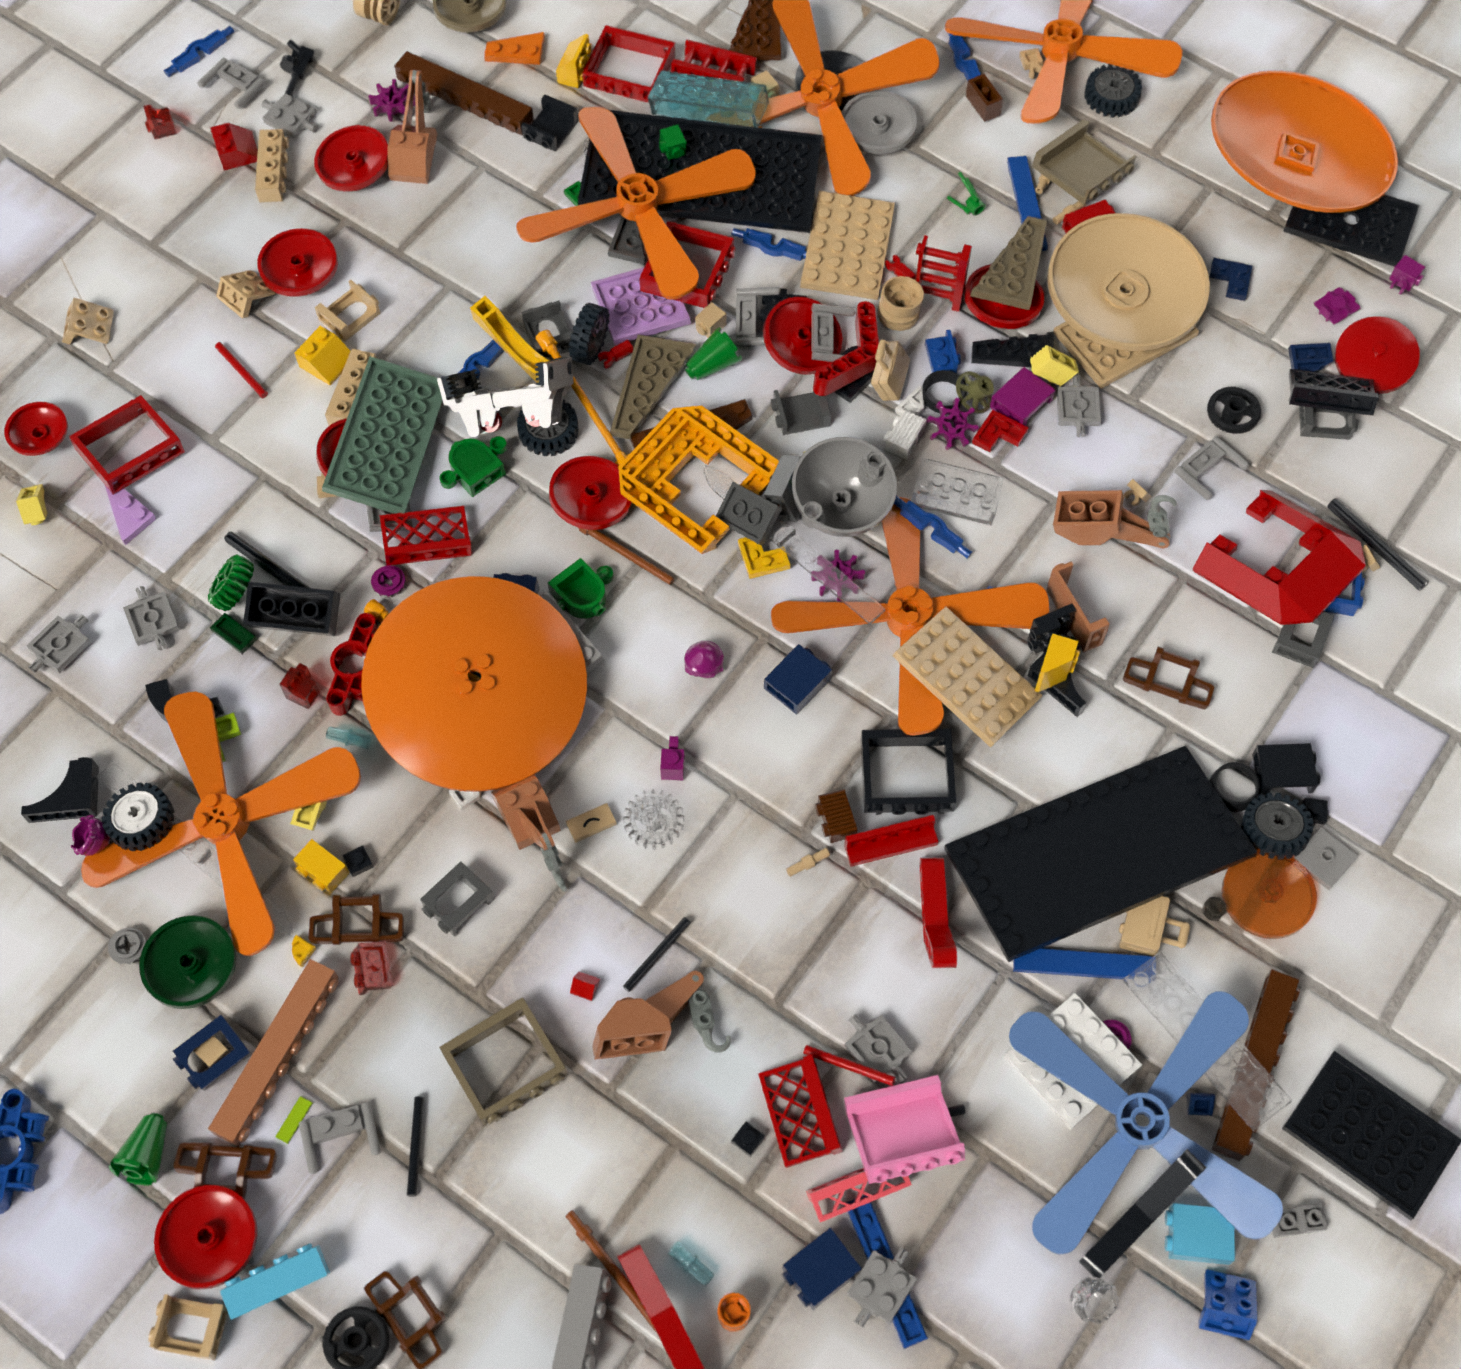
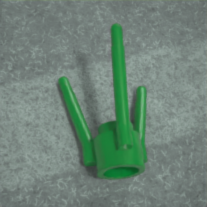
M959 172L958 175L971 196L966 200V206L951 196H947V199L964 210L967 215L970 213L973 216L979 215L983 212L986 205L979 198L969 178H965L962 172Z

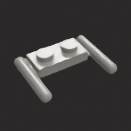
M225 57L197 82L198 86L203 88L218 75L221 79L245 91L234 103V106L238 109L266 84L264 79L258 78L257 75L230 60L228 61Z
M779 287L737 289L736 346L765 345L764 338L757 337V296L779 295L781 290Z
M813 303L811 308L812 360L833 362L844 356L832 354L833 314L854 316L855 310L853 308Z
M1215 436L1184 461L1181 466H1178L1174 473L1204 499L1210 500L1212 493L1197 481L1202 475L1221 461L1225 455L1243 470L1249 467V463L1218 436Z
M370 1102L299 1122L310 1174L318 1172L313 1144L323 1143L366 1129L371 1154L378 1155L381 1152Z

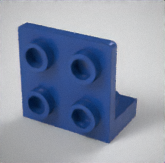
M1206 1269L1204 1273L1205 1304L1198 1320L1199 1329L1250 1340L1258 1320L1256 1281Z

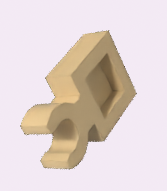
M1038 48L1020 51L1019 58L1024 70L1030 69L1029 77L1034 79V73L1039 74L1043 65Z

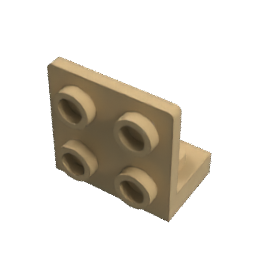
M246 270L221 276L216 297L241 318H246L249 316L252 300L272 296L276 292L270 290L254 271Z
M74 297L67 310L62 343L70 345L73 338L82 336L107 344L109 342L114 311L110 308Z

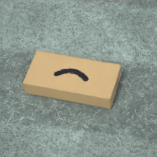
M607 803L566 821V825L575 843L617 825Z

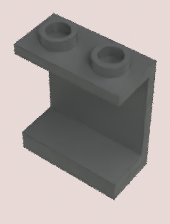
M774 390L771 408L772 411L777 413V416H775L776 426L781 428L782 435L831 426V412L826 396H818L812 392L780 398L778 390Z

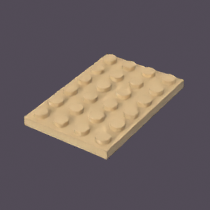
M819 191L800 288L878 300L895 203Z
M1128 289L1122 291L1123 293H1130ZM1067 322L1058 325L1053 330L1054 335L1100 389L1193 339L1199 333V330L1194 327L1180 340L1162 348L1146 351H1126L1098 344L1078 333Z
M947 607L942 609L893 654V657L990 748L1043 696L1040 692H1036L1035 688Z

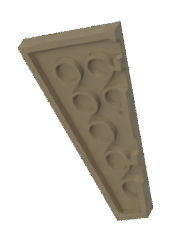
M1028 216L1017 230L1015 236L1010 239L1006 248L1001 251L989 267L985 276L983 275L980 279L979 284L974 287L970 296L1029 310L1047 220Z
M637 335L610 430L613 437L631 439L696 351L697 344Z

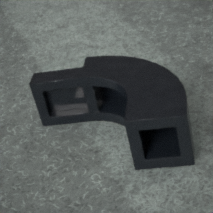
M167 679L146 684L145 687L151 704L159 716L167 722L164 715V707L167 701L174 697L172 686ZM210 698L214 706L215 718L218 715L225 714L219 698Z

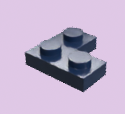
M1213 257L1209 278L1228 281L1225 297L1245 301L1253 265Z

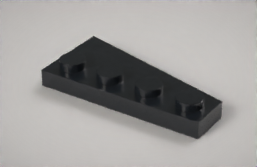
M1054 331L1040 336L1030 334L1025 338L1014 336L1009 337L1008 340L1001 341L999 339L975 341L972 343L971 363L1032 368L1031 357L1036 355L1037 352L1039 353V350H1042V348H1045V345L1054 348Z

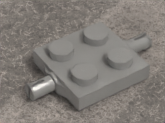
M286 93L274 104L266 99L262 102V107L269 110L262 117L265 124L275 129H283L285 134L293 138L304 129H308L313 133L317 131L318 126L310 122L316 114L314 107Z
M1076 374L1072 377V386L1057 387L1059 426H1076L1077 437H1080V434L1081 437H1084V426H1100L1099 388L1081 385V375L1077 376Z
M140 586V589L137 587L136 592L139 599L133 604L123 607L134 639L138 646L155 641L158 650H162V647L166 649L167 645L163 637L180 630L165 592H161L156 595L147 596L144 586Z
M81 615L74 623H71L57 616L27 645L28 649L37 657L28 668L36 673L45 664L61 673L91 643L79 630L89 620Z
M854 1014L849 1021L856 1028L857 1032L854 1037L845 1043V1048L859 1064L886 1074L893 1073L902 1084L908 1079V1076L899 1066L902 1061L912 1054V1050L882 1015L873 1022L864 1024L857 1014Z
M900 1247L893 1260L885 1258L875 1250L872 1252L847 1292V1296L856 1301L862 1308L854 1321L860 1327L864 1328L870 1315L880 1317L888 1324H891L917 1281V1278L906 1272L902 1267L903 1262L909 1255L908 1251L905 1250L904 1252V1249Z

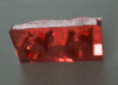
M386 941L358 943L351 952L350 962L355 968L354 986L358 988L359 995H364L368 990L391 989L393 982Z

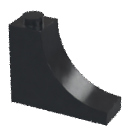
M1066 633L1062 635L1063 637L1076 640L1074 637H1070ZM1078 642L1076 650L1080 651L1082 646ZM1047 650L1030 666L1027 676L1036 683ZM1068 673L1065 681L1045 689L1046 692L1076 717L1083 712L1086 702L1076 691L1071 673Z
M88 757L70 760L67 774L60 786L45 799L31 805L22 806L21 815L28 823L78 819L88 815L97 817L99 767L93 758Z

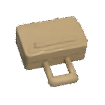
M880 340L875 355L877 362L871 384L883 401L899 400L910 358L899 341L886 342V340Z
M1161 896L1126 912L1125 922L1120 924L1119 932L1122 934L1119 946L1125 950L1154 957L1159 951L1161 942L1185 948L1190 924L1167 918L1170 899ZM1165 923L1180 927L1178 941L1162 937Z

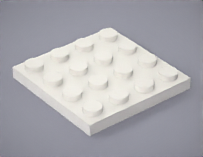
M1076 993L1048 1016L1117 1085L1120 1086L1142 1066L1137 1058ZM1013 1047L1004 1054V1057L1070 1130L1098 1106L1089 1098L1016 1052Z

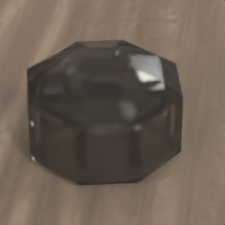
M1210 897L1203 904V915L1211 921H1219L1227 912L1226 903L1219 897Z

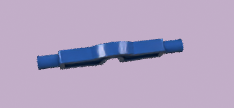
M229 25L222 31L217 29L205 38L193 41L186 47L183 53L171 60L172 65L164 69V73L169 77L176 71L181 73L200 62V55L197 52L213 53L218 47L227 42L226 37L234 33L233 28Z
M948 33L949 45L954 53L956 68L964 73L967 82L969 79L981 75L975 59L964 60L970 57L971 52L963 37Z
M734 228L732 231V236L743 239L742 243L760 248L767 255L785 256L798 261L806 257L807 251H805V246L783 238L777 245H772L771 234L749 228L746 231Z
M492 340L481 351L470 355L458 373L477 369L475 365L478 364L489 368L504 350ZM477 369V371L475 372V374L478 373L479 376H476V378H479V377H480V370Z
M896 495L894 505L901 509L900 514L918 530H924L927 526H932L934 528L931 534L933 541L942 545L953 554L958 551L966 559L971 555L972 551L962 545L964 540L949 530L941 518L935 514L925 512L912 501L904 502Z

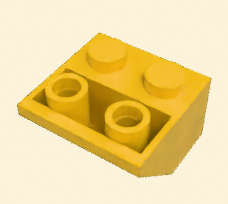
M584 34L568 44L556 69L557 83L579 88L583 81L582 72L591 56L592 45L589 43V34Z

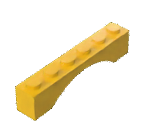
M486 296L482 297L470 307L473 320L538 383L539 380L536 381V378L539 376L535 374L538 373V371H535V368H538V366H535V364L550 360L535 351L510 325L500 310Z

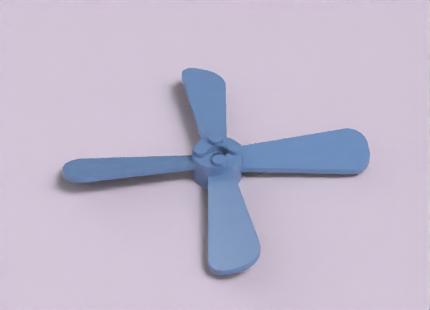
M1218 991L1206 997L1148 1093L1141 1092L1128 1095L1044 1014L1027 1012L1020 1016L1012 1025L1009 1032V1040L1016 1052L1116 1116L1115 1127L1117 1133L1034 1217L1032 1223L1033 1235L1050 1252L1067 1254L1078 1246L1137 1149L1154 1148L1170 1165L1188 1149L1206 1166V1169L1191 1185L1244 1237L1249 1239L1264 1238L1279 1223L1283 1213V1206L1277 1194L1169 1126L1170 1117L1168 1110L1248 1028L1249 1016L1247 1010L1232 995ZM1138 1115H1145L1149 1119V1125L1141 1127L1136 1123L1135 1118Z

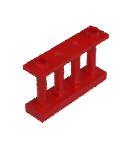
M686 39L685 59L683 61L673 59L671 62L670 79L741 98L744 91L745 73L755 75L757 58ZM692 60L701 61V66L692 64ZM710 64L719 66L720 68L719 70H714L708 67L710 66ZM727 69L738 71L736 75L726 73Z
M924 235L922 243L918 242L916 255H919L916 281L921 285L924 294L950 299L949 301L953 302L952 310L959 312L964 297L972 246L964 244L962 252L953 253L927 247L928 236ZM929 255L955 261L956 266L926 260L925 257ZM924 268L953 274L954 279L925 273ZM922 280L949 286L953 290L947 291L922 285Z

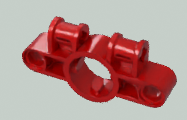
M362 613L357 617L348 641L339 644L333 650L330 657V664L335 675L326 699L331 712L337 716L345 715L349 711L353 699L363 701L361 688L362 670L351 674L350 672L343 673L338 669L339 665H342L343 659L349 655L366 656L368 646L378 629L376 620L370 613ZM338 700H343L340 704H334Z

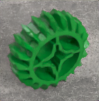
M238 554L227 559L212 582V586L209 589L208 602L215 608L223 611H229L235 607L247 590L248 582L253 577L254 564Z

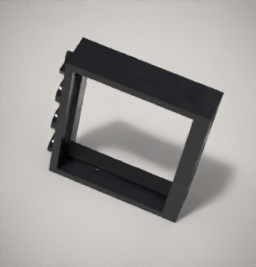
M951 728L936 729L930 733L916 736L907 735L901 729L861 730L864 813L902 815L906 812H915V814L923 815L928 812H938L939 814L954 812L956 790ZM944 746L948 797L872 798L869 747Z

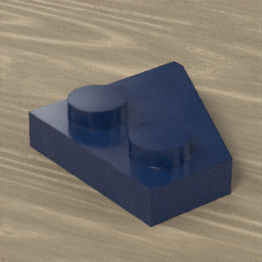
M1331 343L1290 345L1288 348L1291 369L1319 372L1333 363Z

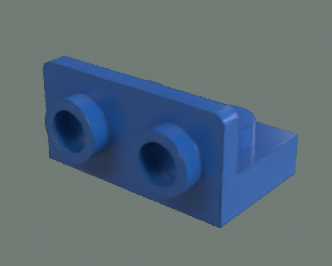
M946 330L945 337L925 339V347L932 373L940 370L957 373L958 365H961L960 353H956L957 342L955 336L952 337L951 330Z

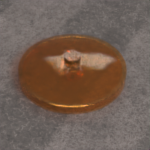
M1257 849L1256 857L1232 866L1226 871L1222 882L1224 906L1233 921L1250 934L1267 939H1280L1291 936L1308 923L1315 911L1317 893L1314 881L1308 870L1294 857L1287 859L1285 856L1283 860H1278L1277 855H1275L1271 859L1268 858V853L1262 856L1259 854L1260 849Z

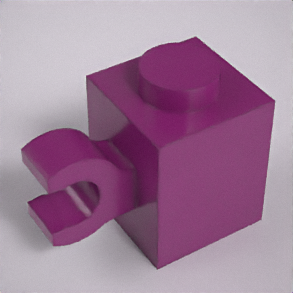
M1404 255L1394 267L1389 278L1392 281L1390 289H1393L1394 286L1401 287L1399 292L1401 295L1405 290L1410 291L1414 285L1419 286L1424 278L1422 273L1425 266Z
M670 736L669 749L662 748L661 780H684L685 755L684 749H679V736Z

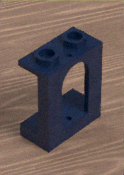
M220 1015L174 1049L173 1053L176 1057L173 1058V1061L180 1070L185 1068L190 1076L187 1079L195 1090L200 1087L201 1090L205 1091L209 1084L242 1059L245 1060L252 1054L226 1019ZM221 1030L234 1050L204 1072L193 1071L188 1064L189 1055Z

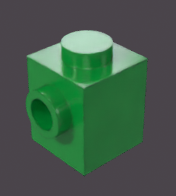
M678 125L660 130L659 147L661 152L666 154L668 160L686 155V140Z

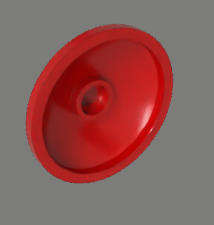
M28 403L10 415L5 424L4 436L8 445L17 453L26 456L42 455L55 449L64 440L68 430L67 418L63 411L52 403Z

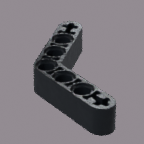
M1187 1149L1083 1256L1079 1263L1098 1280L1206 1169V1166Z

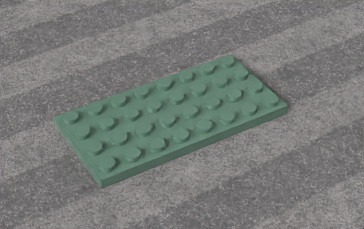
M370 356L323 483L322 491L394 514H405L443 401L437 377Z

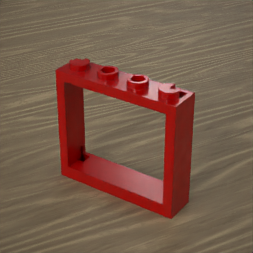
M605 25L582 72L583 86L654 104L671 67V62L675 58V42ZM611 45L663 58L651 87L596 74L608 46Z
M667 221L666 225L676 240L721 251L704 289L695 288L689 294L674 299L706 308L711 300H715L717 287H721L723 274L728 272L730 259L734 258L736 250L734 238ZM648 259L639 277L640 291L663 297L659 292Z
M142 395L69 436L75 450L112 494L119 492L185 452L177 435ZM146 413L168 439L108 474L86 446L141 414Z

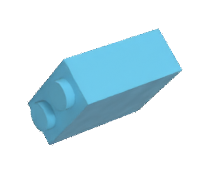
M1173 1203L1169 1210H1166L1165 1225L1169 1226V1236L1165 1237V1251H1169V1259L1230 1265L1235 1261L1234 1227L1214 1207Z

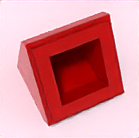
M578 971L573 977L570 994L592 1001L601 979Z

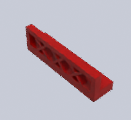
M934 815L845 836L844 848L850 867L937 846L939 841L934 829Z

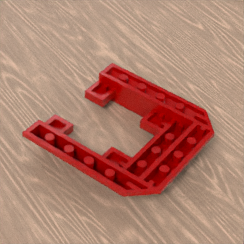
M1260 490L1259 496L1246 508V514L1261 523H1264L1273 514L1305 533L1299 539V545L1311 552L1289 574L1272 566L1264 575H1261L1231 557L1237 550V544L1219 534L1211 543H1206L1192 571L1278 624L1289 625L1313 623L1366 568L1359 540L1272 490Z

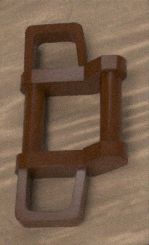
M1159 646L1152 662L1131 657L1123 676L1124 682L1147 692L1151 690L1177 699L1179 703L1204 710L1208 708L1215 688L1212 684L1195 678L1200 664L1199 660H1190L1164 651V648ZM1160 659L1189 668L1182 692L1153 682ZM1135 665L1149 669L1145 682L1129 675L1131 666ZM1192 685L1208 692L1206 701L1188 697Z
M381 894L360 897L333 895V914L312 916L309 922L308 939L312 944L341 945V943L348 942L380 944L384 942H400L404 938L403 915L401 913L382 912ZM372 905V932L342 933V906ZM382 919L399 920L398 933L396 935L381 936ZM333 921L332 937H315V926L318 922Z
M208 1142L180 1143L173 1166L177 1173L195 1175L194 1187L216 1185L206 1184V1173L211 1155L241 1157L236 1175V1186H218L231 1189L245 1199L247 1179H270L273 1176L277 1154L273 1148L254 1147L252 1145L230 1147L215 1146ZM186 1151H200L196 1167L181 1165ZM253 1155L270 1157L266 1170L249 1171Z
M384 1271L366 1284L364 1291L377 1308L375 1311L384 1318L400 1342L399 1347L403 1353H407L417 1369H426L443 1355V1351L433 1332L447 1317L433 1303L422 1287V1280L418 1275L402 1287L388 1271ZM384 1279H389L399 1291L380 1305L373 1295L372 1289ZM414 1293L431 1319L409 1337L391 1310ZM427 1336H430L436 1352L424 1363H419L411 1349Z

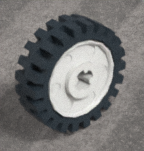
M142 782L137 783L136 787L133 784L127 785L128 790L121 788L119 790L120 795L114 793L111 796L114 801L108 800L106 803L108 808H104L102 812L104 814L102 816L104 830L116 845L125 850L136 851V848L141 851L145 850V845L151 848L154 846L153 841L161 842L160 836L166 837L168 834L166 828L171 829L173 826L171 821H174L175 816L173 813L175 812L169 798L157 786H152L150 783L143 785Z

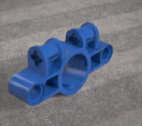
M18 1089L6 1091L0 1104V1140L5 1137L16 1139L18 1136L21 1141V1146L19 1145L18 1157L9 1165L0 1164V1214L5 1213L10 1208L14 1191H35L33 1183L35 1173L39 1170V1165L30 1163L34 1154L32 1142L41 1143L45 1141L43 1133L45 1123L49 1121V1116L30 1113L31 1100ZM20 1098V1103L17 1106L12 1107L13 1102L16 1099Z

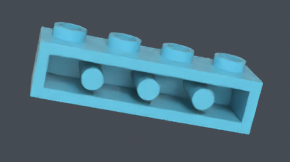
M309 1243L297 1249L298 1254L291 1258L285 1254L273 1260L274 1265L267 1269L264 1268V1265H261L249 1271L250 1276L243 1280L240 1279V1276H237L225 1282L226 1287L220 1290L230 1319L237 1318L329 1275L330 1271L320 1246L312 1247V1244Z

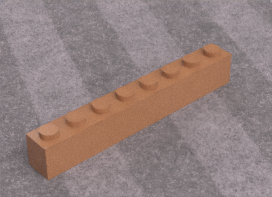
M309 960L208 1127L212 1134L239 1147L241 1142L246 1141L250 1134L252 1123L260 1118L267 1098L270 1099L273 1096L277 1081L286 1074L289 1068L288 1063L292 1056L297 1055L302 1039L305 1034L308 1035L311 1032L315 1017L324 1010L329 994L336 990L339 977L334 970L314 960Z

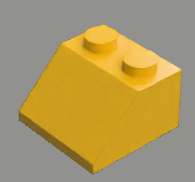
M320 325L294 354L300 368L331 386L342 374L351 351L336 334Z
M1052 633L1035 687L1036 692H1041L1065 681L1068 673H1073L1080 653L1079 650H1076L1078 641Z

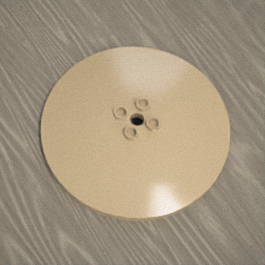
M1105 214L1076 225L1058 242L1051 256L1047 280L1050 296L1063 319L1084 337L1098 344L1119 350H1153L1180 340L1199 322L1209 298L1210 282L1208 271L1201 255L1192 243L1167 224L1137 214ZM1126 288L1130 293H1123L1120 289Z

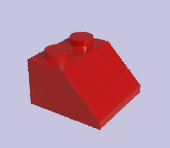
M229 122L210 127L224 171L257 162L258 149L251 130Z

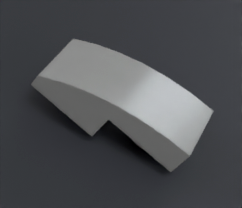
M1306 1205L1293 1209H1283L1279 1223L1272 1230L1274 1238L1328 1230L1322 1205Z

